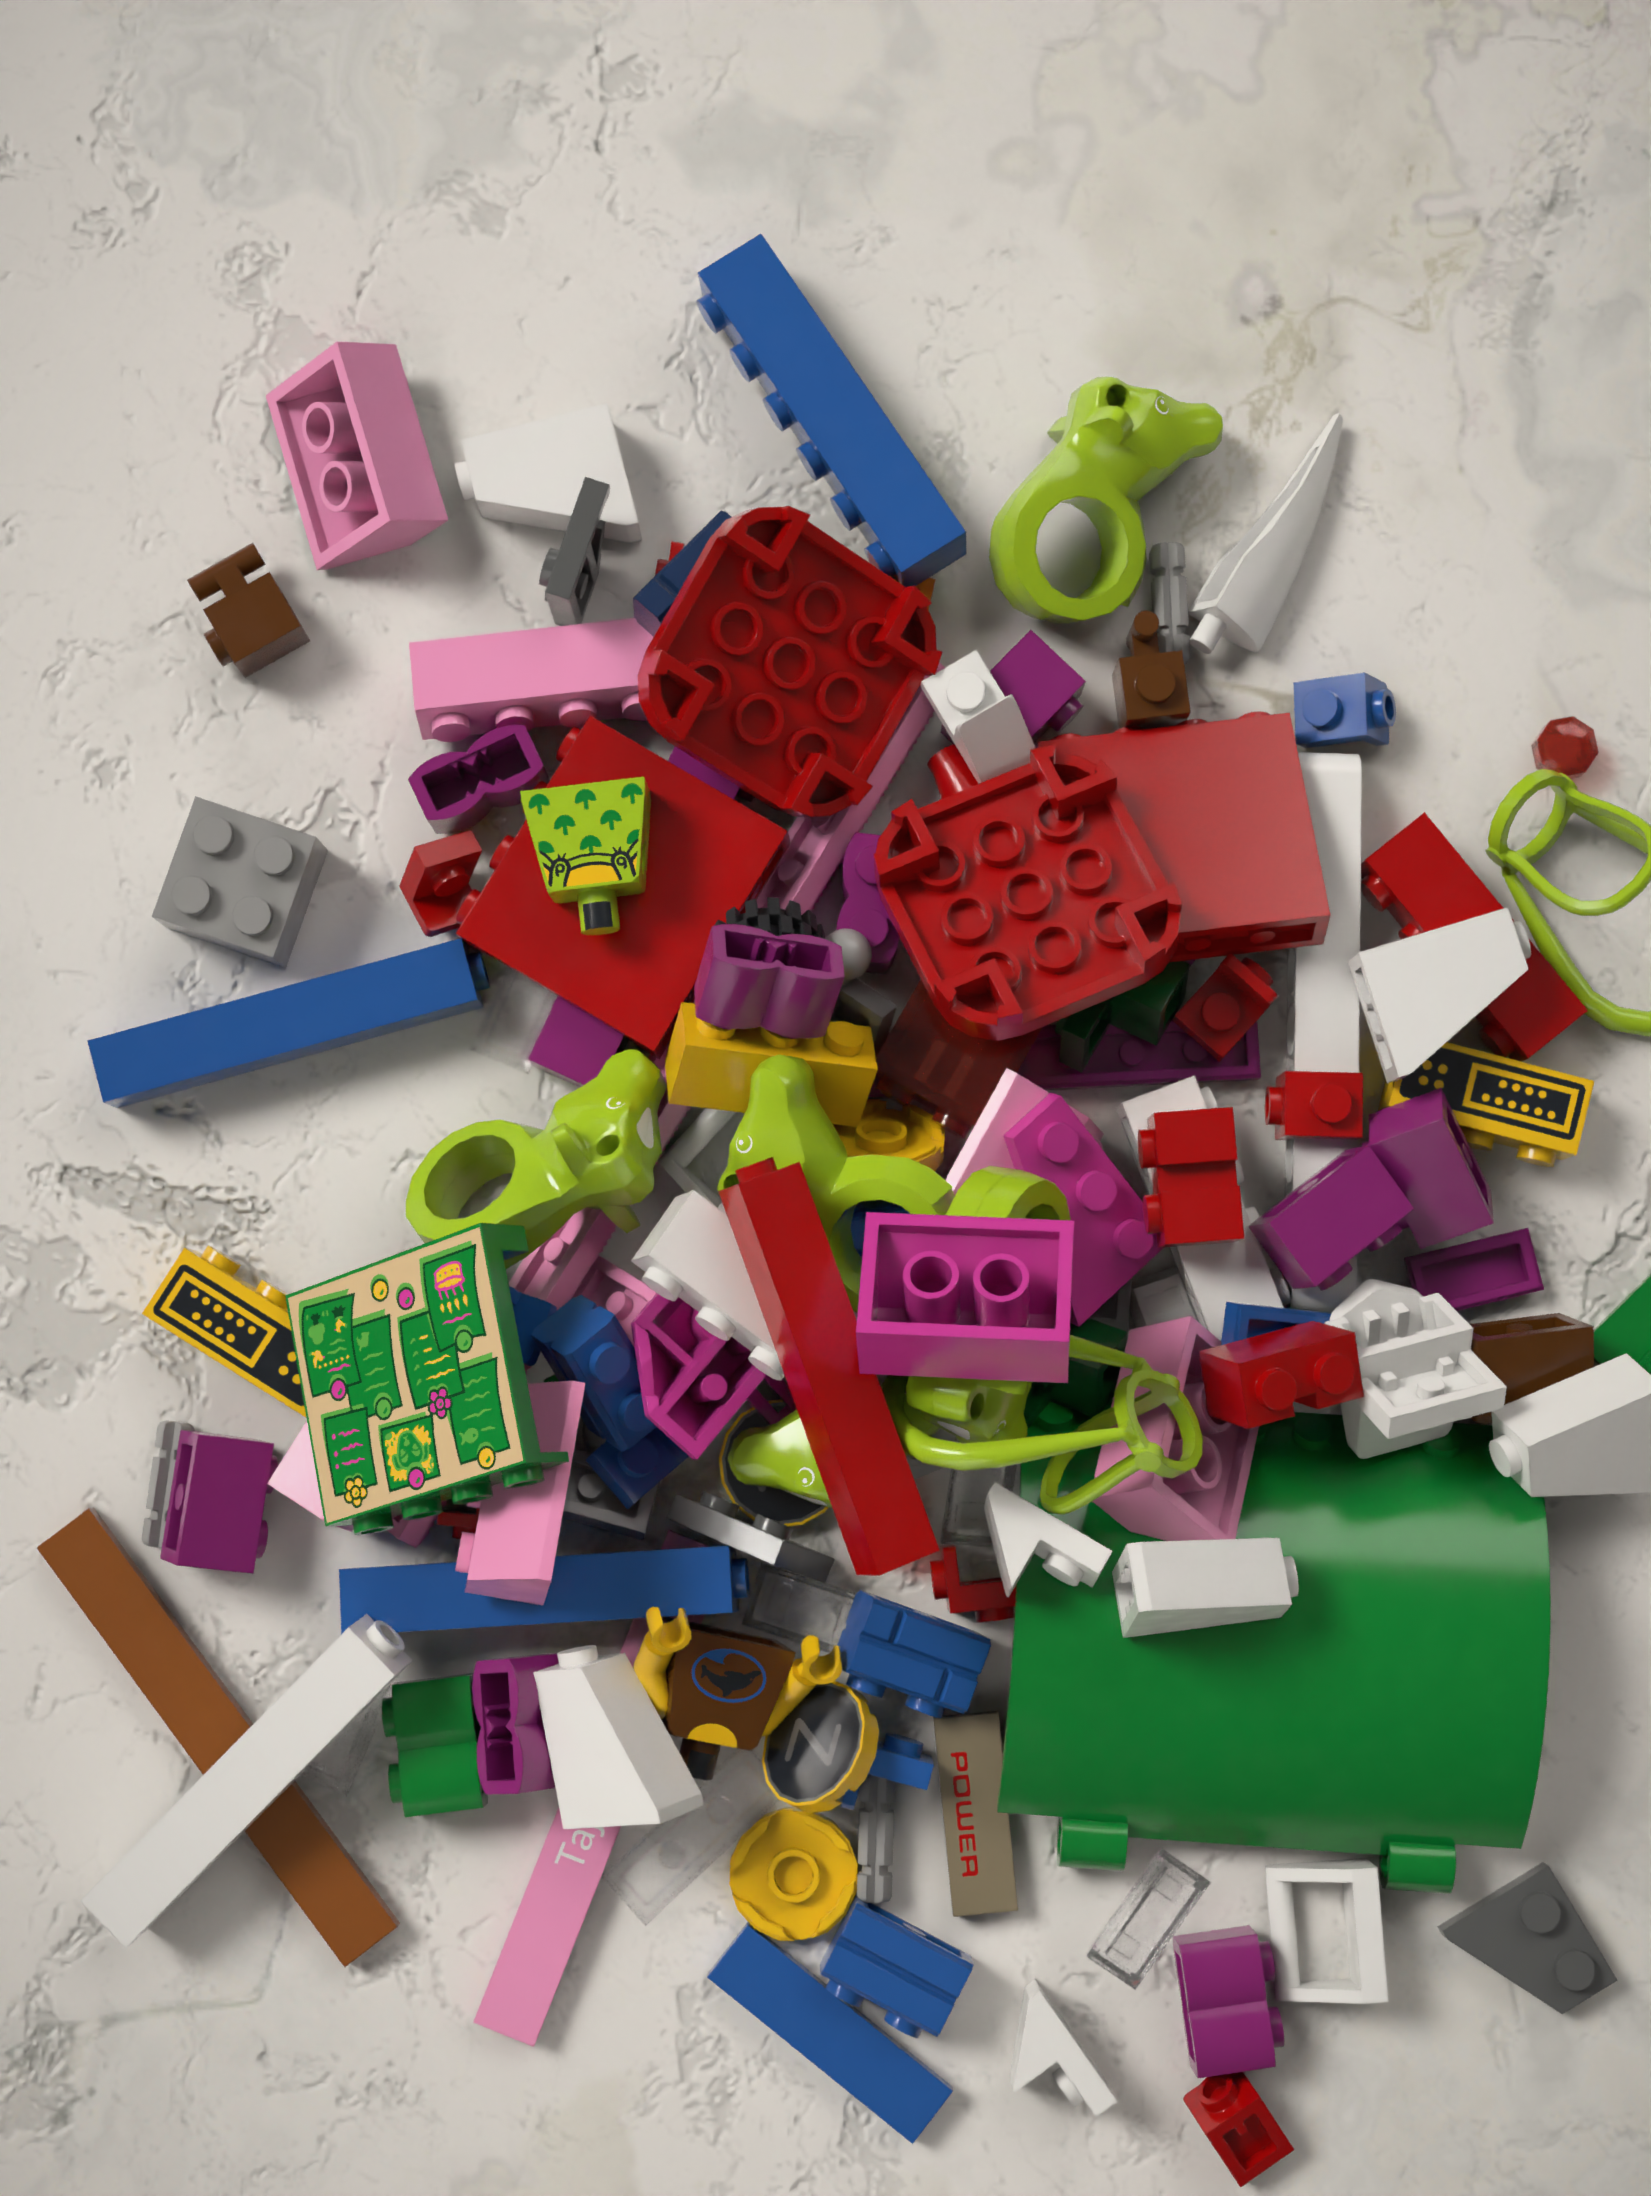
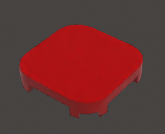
M791 506L758 507L746 510L725 520L709 538L645 651L637 675L639 703L649 724L667 742L771 808L795 817L831 816L851 805H858L872 789L873 786L867 780L917 692L921 681H923L925 676L936 674L943 651L937 650L936 626L928 610V606L932 602L916 586H903L808 521L811 516L810 514Z
M1055 744L1031 749L1030 763L919 809H917L913 799H910L891 812L892 820L878 838L876 853H873L875 879L880 899L934 1006L949 1025L970 1037L999 1041L1025 1035L1143 985L1161 973L1176 952L1182 911V902L1176 882L1168 884L1117 791L1116 774L1103 759L1098 764H1095L1079 755L1056 753Z

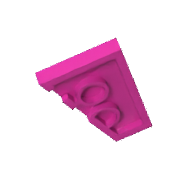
M1050 1092L1006 1132L1003 1137L1015 1169L1033 1173L1055 1183L1066 1196L1070 1218L1074 1221L1071 1323L1080 1326L1163 1248H1158L1157 1233H1146L1142 1200L1062 1096Z

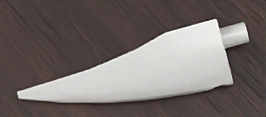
M1340 413L1333 415L1279 495L1245 536L1217 562L1188 610V613L1200 622L1189 640L1190 644L1197 650L1211 654L1220 637L1255 653H1258L1263 646L1303 562L1321 513L1334 467L1343 423V417Z

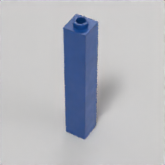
M460 938L87 1040L103 1103L120 1108L484 1008L480 991L489 989L490 982L481 952L470 954L468 946Z
M729 1545L555 1556L552 1579L544 1605L465 1593L468 1573L456 1572L457 1562L339 1569L341 1634L366 1614L374 1622L377 1620L385 1622L396 1632L646 1618V1612L651 1607H658L661 1617L677 1616L679 1608H684L687 1615L733 1613L740 1610L739 1598H749L750 1592L747 1558H737L736 1549Z

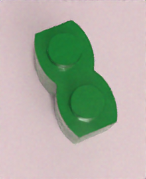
M474 1673L397 1682L392 1684V1697L382 1699L384 1733L386 1738L396 1736L398 1748V1763L389 1764L388 1767L390 1797L393 1804H403L405 1817L484 1808L488 1804V1795L485 1794L482 1788L477 1768V1742L481 1726L478 1722L473 1703L472 1683Z

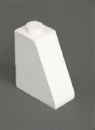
M608 403L461 440L466 461L454 463L464 501L475 498L482 518L566 532L584 478L588 477L610 484L609 497L600 517V520L606 521L604 538L628 543L642 540Z
M1508 907L1359 952L1348 961L1387 1084L1398 1081L1414 1072L1528 970L1525 959L1531 956L1529 938L1523 924L1520 921L1513 922Z
M1627 1353L1504 1405L1502 1409L1491 1411L1493 1440L1489 1443L1491 1458L1503 1476H1511L1531 1497L1651 1493V1375Z
M1280 1538L1128 1543L1112 1571L1123 1638L1281 1618L1292 1605L1291 1597L1298 1596L1299 1592L1298 1575L1292 1556L1283 1557Z
M596 1645L576 1647L558 1652L559 1664L533 1672L538 1690L539 1705L563 1829L661 1824L704 1807L701 1791L625 1653L598 1656Z

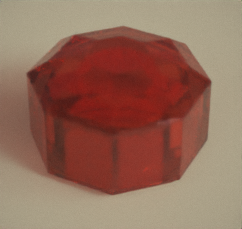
M1574 716L1550 720L1544 725L1531 745L1536 769L1554 770L1557 773L1565 774L1570 779L1581 777L1599 753L1594 729Z

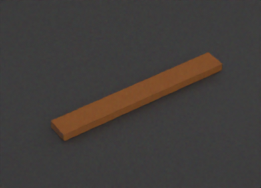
M88 1508L39 1545L37 1549L204 1775L253 1723L95 1508ZM296 1781L245 1830V1833L344 1967L348 1966L399 1926L400 1922Z

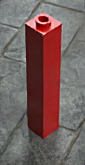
M774 1157L735 1170L739 1184L718 1192L856 1575L880 1576L940 1551L877 1375L859 1374L856 1340L857 1320L800 1162L777 1169Z

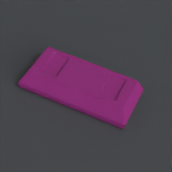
M1528 1228L1404 1258L1411 1288L1418 1291L1422 1296L1439 1293L1456 1311L1544 1290Z

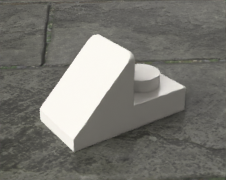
M977 650L945 667L935 675L921 681V689L978 784L1030 763V750L1036 747L1017 702L1012 694L1004 696Z
M996 1482L991 1487L983 1509L1007 1597L1012 1593L1034 1554L1045 1559L1042 1564L1043 1568L1058 1580L1071 1586H1078L1079 1582L1082 1581L1093 1588L1112 1553L1110 1549Z
M1034 1979L1024 1988L1010 2070L1012 2090L1017 2092L1058 2062L1061 2067L1054 2071L1052 2075L1065 2096L1074 2107L1085 2101L1093 2114L1098 2117L1118 2102L1112 2087L1039 1983Z

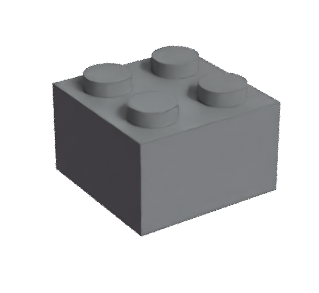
M195 796L152 917L168 929L286 968L328 850L315 836Z

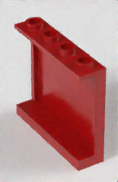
M1257 711L1244 714L1237 719L1211 722L1203 719H1189L1178 723L1176 726L1151 729L1129 726L1120 728L1113 733L1091 736L1068 733L1058 735L1048 741L1037 742V748L1055 744L1056 753L1079 755L1095 764H1098L1103 759L1116 774L1117 791L1168 884L1176 882L1181 898L1182 911L1177 948L1169 962L1227 956L1229 953L1236 955L1324 944L1331 914L1290 712L1270 715L1266 712Z
M589 716L581 730L573 727L561 743L556 755V760L561 763L549 783L540 781L533 790L645 777L651 794L645 892L617 897L620 922L619 931L602 935L581 934L578 901L554 903L547 892L526 819L515 838L507 835L496 848L489 865L494 872L483 890H472L464 900L456 917V922L461 924L456 935L472 949L474 947L478 948L631 1039L639 1048L660 1060L670 1043L681 1002L693 1004L695 1002L694 985L711 927L718 920L726 923V912L734 906L741 914L746 913L745 901L758 899L791 842L788 831L601 721Z

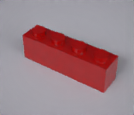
M1425 812L1361 863V893L1376 910L1383 912L1387 909L1402 927L1398 931L1400 940L1504 909ZM1530 939L1531 956L1525 959L1528 970L1475 1016L1483 1026L1479 1030L1480 1037L1491 1052L1495 1055L1521 1062L1529 1059L1588 1011Z

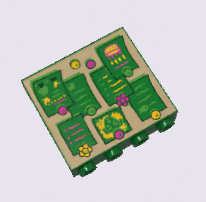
M479 1223L285 1295L325 1526L353 1525L355 1535H367L394 1528L392 1517L402 1514L403 1520H414L434 1516L443 1512L442 1501L449 1499L453 1500V1504H467L493 1497V1485L503 1483L504 1488L510 1489L537 1484L545 1480L544 1469L569 1462L568 1452H540L504 1263V1260L529 1252L524 1226Z

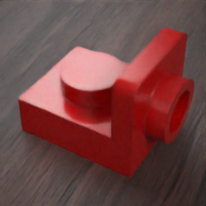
M472 830L413 848L399 887L423 933L428 937L458 929L461 925L456 922V917L464 900L472 891L469 881L482 853V849Z
M1229 953L1216 971L1177 1012L1172 1021L1220 1062L1267 1011L1278 997V994L1270 988L1273 984L1271 976L1259 964L1247 957L1240 961L1233 954Z
M1243 2072L1207 2077L1183 2097V2101L1240 2187L1295 2150Z

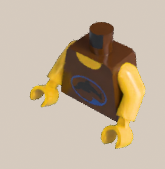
M651 1607L646 1612L649 1631L643 1639L633 1664V1669L638 1679L642 1683L668 1733L683 1738L679 1753L692 1777L701 1780H713L721 1745L753 1751L758 1746L761 1737L768 1736L817 1684L822 1685L834 1682L840 1677L842 1672L840 1646L836 1645L829 1654L819 1656V1638L814 1635H808L803 1639L801 1643L802 1658L794 1661L796 1652L778 1640L690 1622L684 1608L678 1609L676 1618L661 1617L658 1607Z

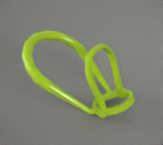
M1540 769L1530 773L1514 785L1500 803L1491 822L1488 836L1489 847L1485 850L1486 854L1494 863L1501 867L1502 876L1540 953L1588 1011L1585 1015L1609 1030L1649 1037L1651 1036V1011L1619 1007L1593 991L1516 873L1519 871L1547 899L1570 913L1580 916H1599L1613 913L1630 903L1644 891L1651 881V825L1624 808L1578 791L1576 784L1563 773H1557L1554 770ZM1550 786L1555 792L1552 812L1545 826L1524 848L1517 851L1509 849L1507 839L1516 814L1524 803L1538 790ZM1573 813L1648 854L1645 864L1634 879L1619 892L1606 899L1594 901L1574 899L1553 886L1531 865L1551 849L1561 836Z
M1070 1335L1069 1357L1133 1370L1132 1374L1121 1379L1115 1389L1114 1407L1095 1415L1070 1433L972 1443H959L933 1438L914 1427L903 1410L904 1393L909 1376L888 1375L881 1385L904 1452L924 1464L968 1471L1002 1468L1052 1456L1042 1479L1040 1500L1042 1507L1054 1514L1071 1513L1087 1505L1140 1469L1173 1479L1195 1468L1202 1456L1203 1437L1198 1418L1187 1397L1179 1389L1180 1382L1175 1376L1154 1371L1142 1357H1137ZM1137 1386L1150 1389L1147 1393L1134 1398ZM1163 1403L1170 1408L1179 1425L1183 1440L1182 1456L1179 1461L1164 1456L1163 1449L1159 1445L1149 1442L1138 1422L1137 1416ZM1118 1424V1428H1110ZM1120 1440L1126 1442L1132 1454L1120 1460L1077 1490L1057 1498L1058 1485L1063 1472L1078 1450Z

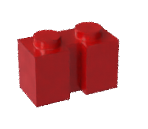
M1233 1107L1153 1113L1147 1118L1148 1129L1138 1130L1141 1169L1151 1168L1153 1194L1143 1196L1146 1233H1157L1158 1248L1231 1243L1245 1239L1240 1186L1237 1184L1236 1160L1238 1158Z
M1310 1321L1199 1351L1208 1415L1247 1429L1295 1416L1293 1402L1315 1409H1322L1364 1397L1355 1332Z

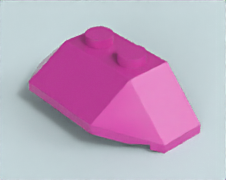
M656 1293L631 1322L644 1414L689 1457L697 1460L765 1378L766 1374L758 1370L748 1360L751 1351L733 1337L729 1341H724L700 1326L695 1320L699 1312L678 1297L676 1301H671Z

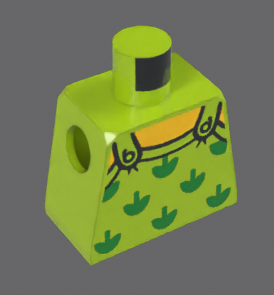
M645 777L520 791L521 802L545 886L554 903L578 901L581 934L602 935L619 931L620 922L617 897L645 892L651 794Z

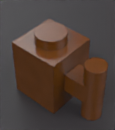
M254 543L247 545L187 579L200 602L220 590L226 596L203 609L213 626V629L204 633V636L221 665L224 667L234 662L245 678L310 642L308 635L270 572L249 584L244 578L266 565Z
M1148 610L1141 611L1135 616L1126 638V645L1131 651V656L1119 658L1112 673L1119 729L1129 726H1139L1144 729L1176 726L1178 723L1187 720L1191 713L1182 650L1159 652L1157 637L1159 619L1155 613Z

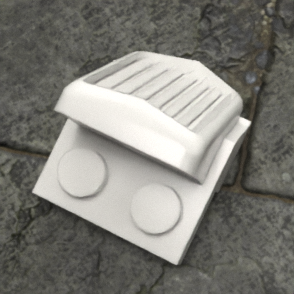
M1367 1279L1333 1310L1329 1321L1324 1323L1355 1332L1364 1397L1341 1403L1347 1443L1359 1458H1370L1444 1437L1451 1430L1454 1421L1504 1408L1507 1386L1471 1350L1474 1328L1439 1293L1422 1296L1412 1288L1380 1280Z

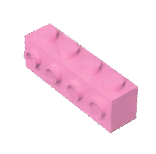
M635 618L410 642L414 707L422 740L437 739L443 742H456L467 738L469 735L487 733L507 725H525L527 731H530L532 728L555 725L582 728L589 716L599 721L618 718L646 721L647 718L639 703L637 675L645 651L653 636Z

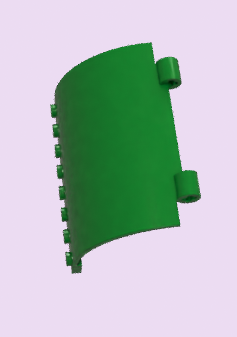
M1111 1399L1103 1411L1111 1408L1113 1399ZM1050 1401L1028 1428L1026 1437L1070 1433L1092 1417ZM1294 1412L1295 1416L1259 1426L1235 1539L1280 1538L1283 1557L1292 1556L1296 1565L1299 1584L1298 1596L1291 1597L1292 1605L1281 1618L1123 1638L1112 1571L1128 1543L1165 1540L1130 1532L1094 1502H1090L1067 1514L1048 1512L1042 1507L1040 1491L1043 1476L1052 1456L1020 1463L1019 1496L1110 1549L1112 1553L1093 1588L1082 1581L1079 1582L1078 1586H1071L1058 1580L1043 1568L1042 1564L1045 1559L1036 1554L1033 1555L1016 1584L1009 1697L997 1813L1058 1817V1867L1124 1871L1128 1837L1379 1855L1380 1881L1383 1889L1450 1894L1452 1892L1456 1873V1844L1521 1849L1535 1796L1547 1707L1551 1620L1548 1529L1544 1497H1531L1511 1476H1503L1496 1468L1489 1451V1443L1493 1440L1492 1425L1453 1423L1451 1430L1444 1437L1365 1459L1359 1458L1349 1447L1346 1440L1343 1415ZM1102 1445L1076 1452L1063 1472L1058 1485L1057 1498L1077 1490L1094 1479Z

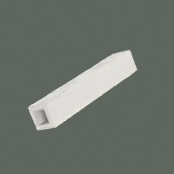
M368 1614L349 1626L80 1900L125 1948L141 1936L413 1661L403 1651L405 1645L399 1634L383 1621L377 1620L374 1622Z

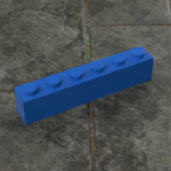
M759 234L699 271L698 277L702 297L696 300V303L704 320L715 334L723 329L734 344V347L729 349L736 367L747 382L757 378L768 395L763 398V403L775 425L782 432L789 427L801 443V446L797 447L796 451L809 475L815 481L822 477L825 478L835 493L830 498V501L843 525L849 531L858 527L869 543V546L864 548L868 561L903 586L908 587L917 586L967 554L965 529L763 235Z

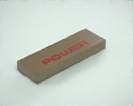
M998 1711L942 1716L941 1719L933 1717L953 1917L1018 1911L1009 1813H997L1003 1760Z

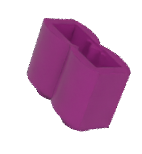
M507 725L491 730L481 736L470 746L467 752H449L427 760L410 775L408 781L427 821L435 833L451 834L474 826L493 807H510L521 804L520 791L533 790L540 781L548 784L550 779L526 726Z
M855 833L847 846L843 861L842 890L845 902L838 917L837 930L847 928L863 934L872 950L871 963L865 972L886 974L895 959L900 937L880 899L875 879L873 853H876L878 838L881 835Z
M721 924L712 926L694 985L696 1017L716 1027L728 1030L751 1029L761 1026L788 1039L823 1037L826 1034L845 977L842 946L810 935L786 934L775 936L762 929L746 925Z
M557 1653L476 1662L472 1694L475 1713L481 1726L477 1742V1768L480 1782L486 1795L520 1794L555 1788L539 1705L538 1690L533 1672L559 1664Z
M1250 1925L1172 1936L1190 2066L1197 2078L1276 2067L1274 2048L1284 2047L1285 2040L1279 2009L1277 2006L1268 2007L1266 2001L1265 1982L1275 1980L1273 1955L1268 1940L1259 1942L1257 1933Z

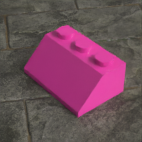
M866 1212L856 1325L859 1374L1068 1383L1074 1221Z

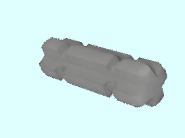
M1158 543L1152 546L1149 553L1150 574L1155 575V578L1152 579L1153 582H1151L1152 612L1159 619V627L1157 629V633H1159V636H1157L1159 652L1182 650L1184 664H1187L1190 658L1189 635L1184 634V631L1189 626L1186 577L1181 576L1185 568V550L1181 543Z
M162 1421L157 1426L155 1447L160 1448L159 1457H153L146 1509H151L150 1518H144L142 1532L143 1544L150 1547L162 1548L180 1430L195 1431L194 1426L189 1423Z
M868 1774L866 1780L859 1788V1799L861 1802H864V1808L859 1809L857 1862L862 1865V1871H858L857 1897L867 1903H883L890 1901L892 1897V1873L888 1872V1866L893 1865L894 1810L890 1809V1803L895 1802V1781Z

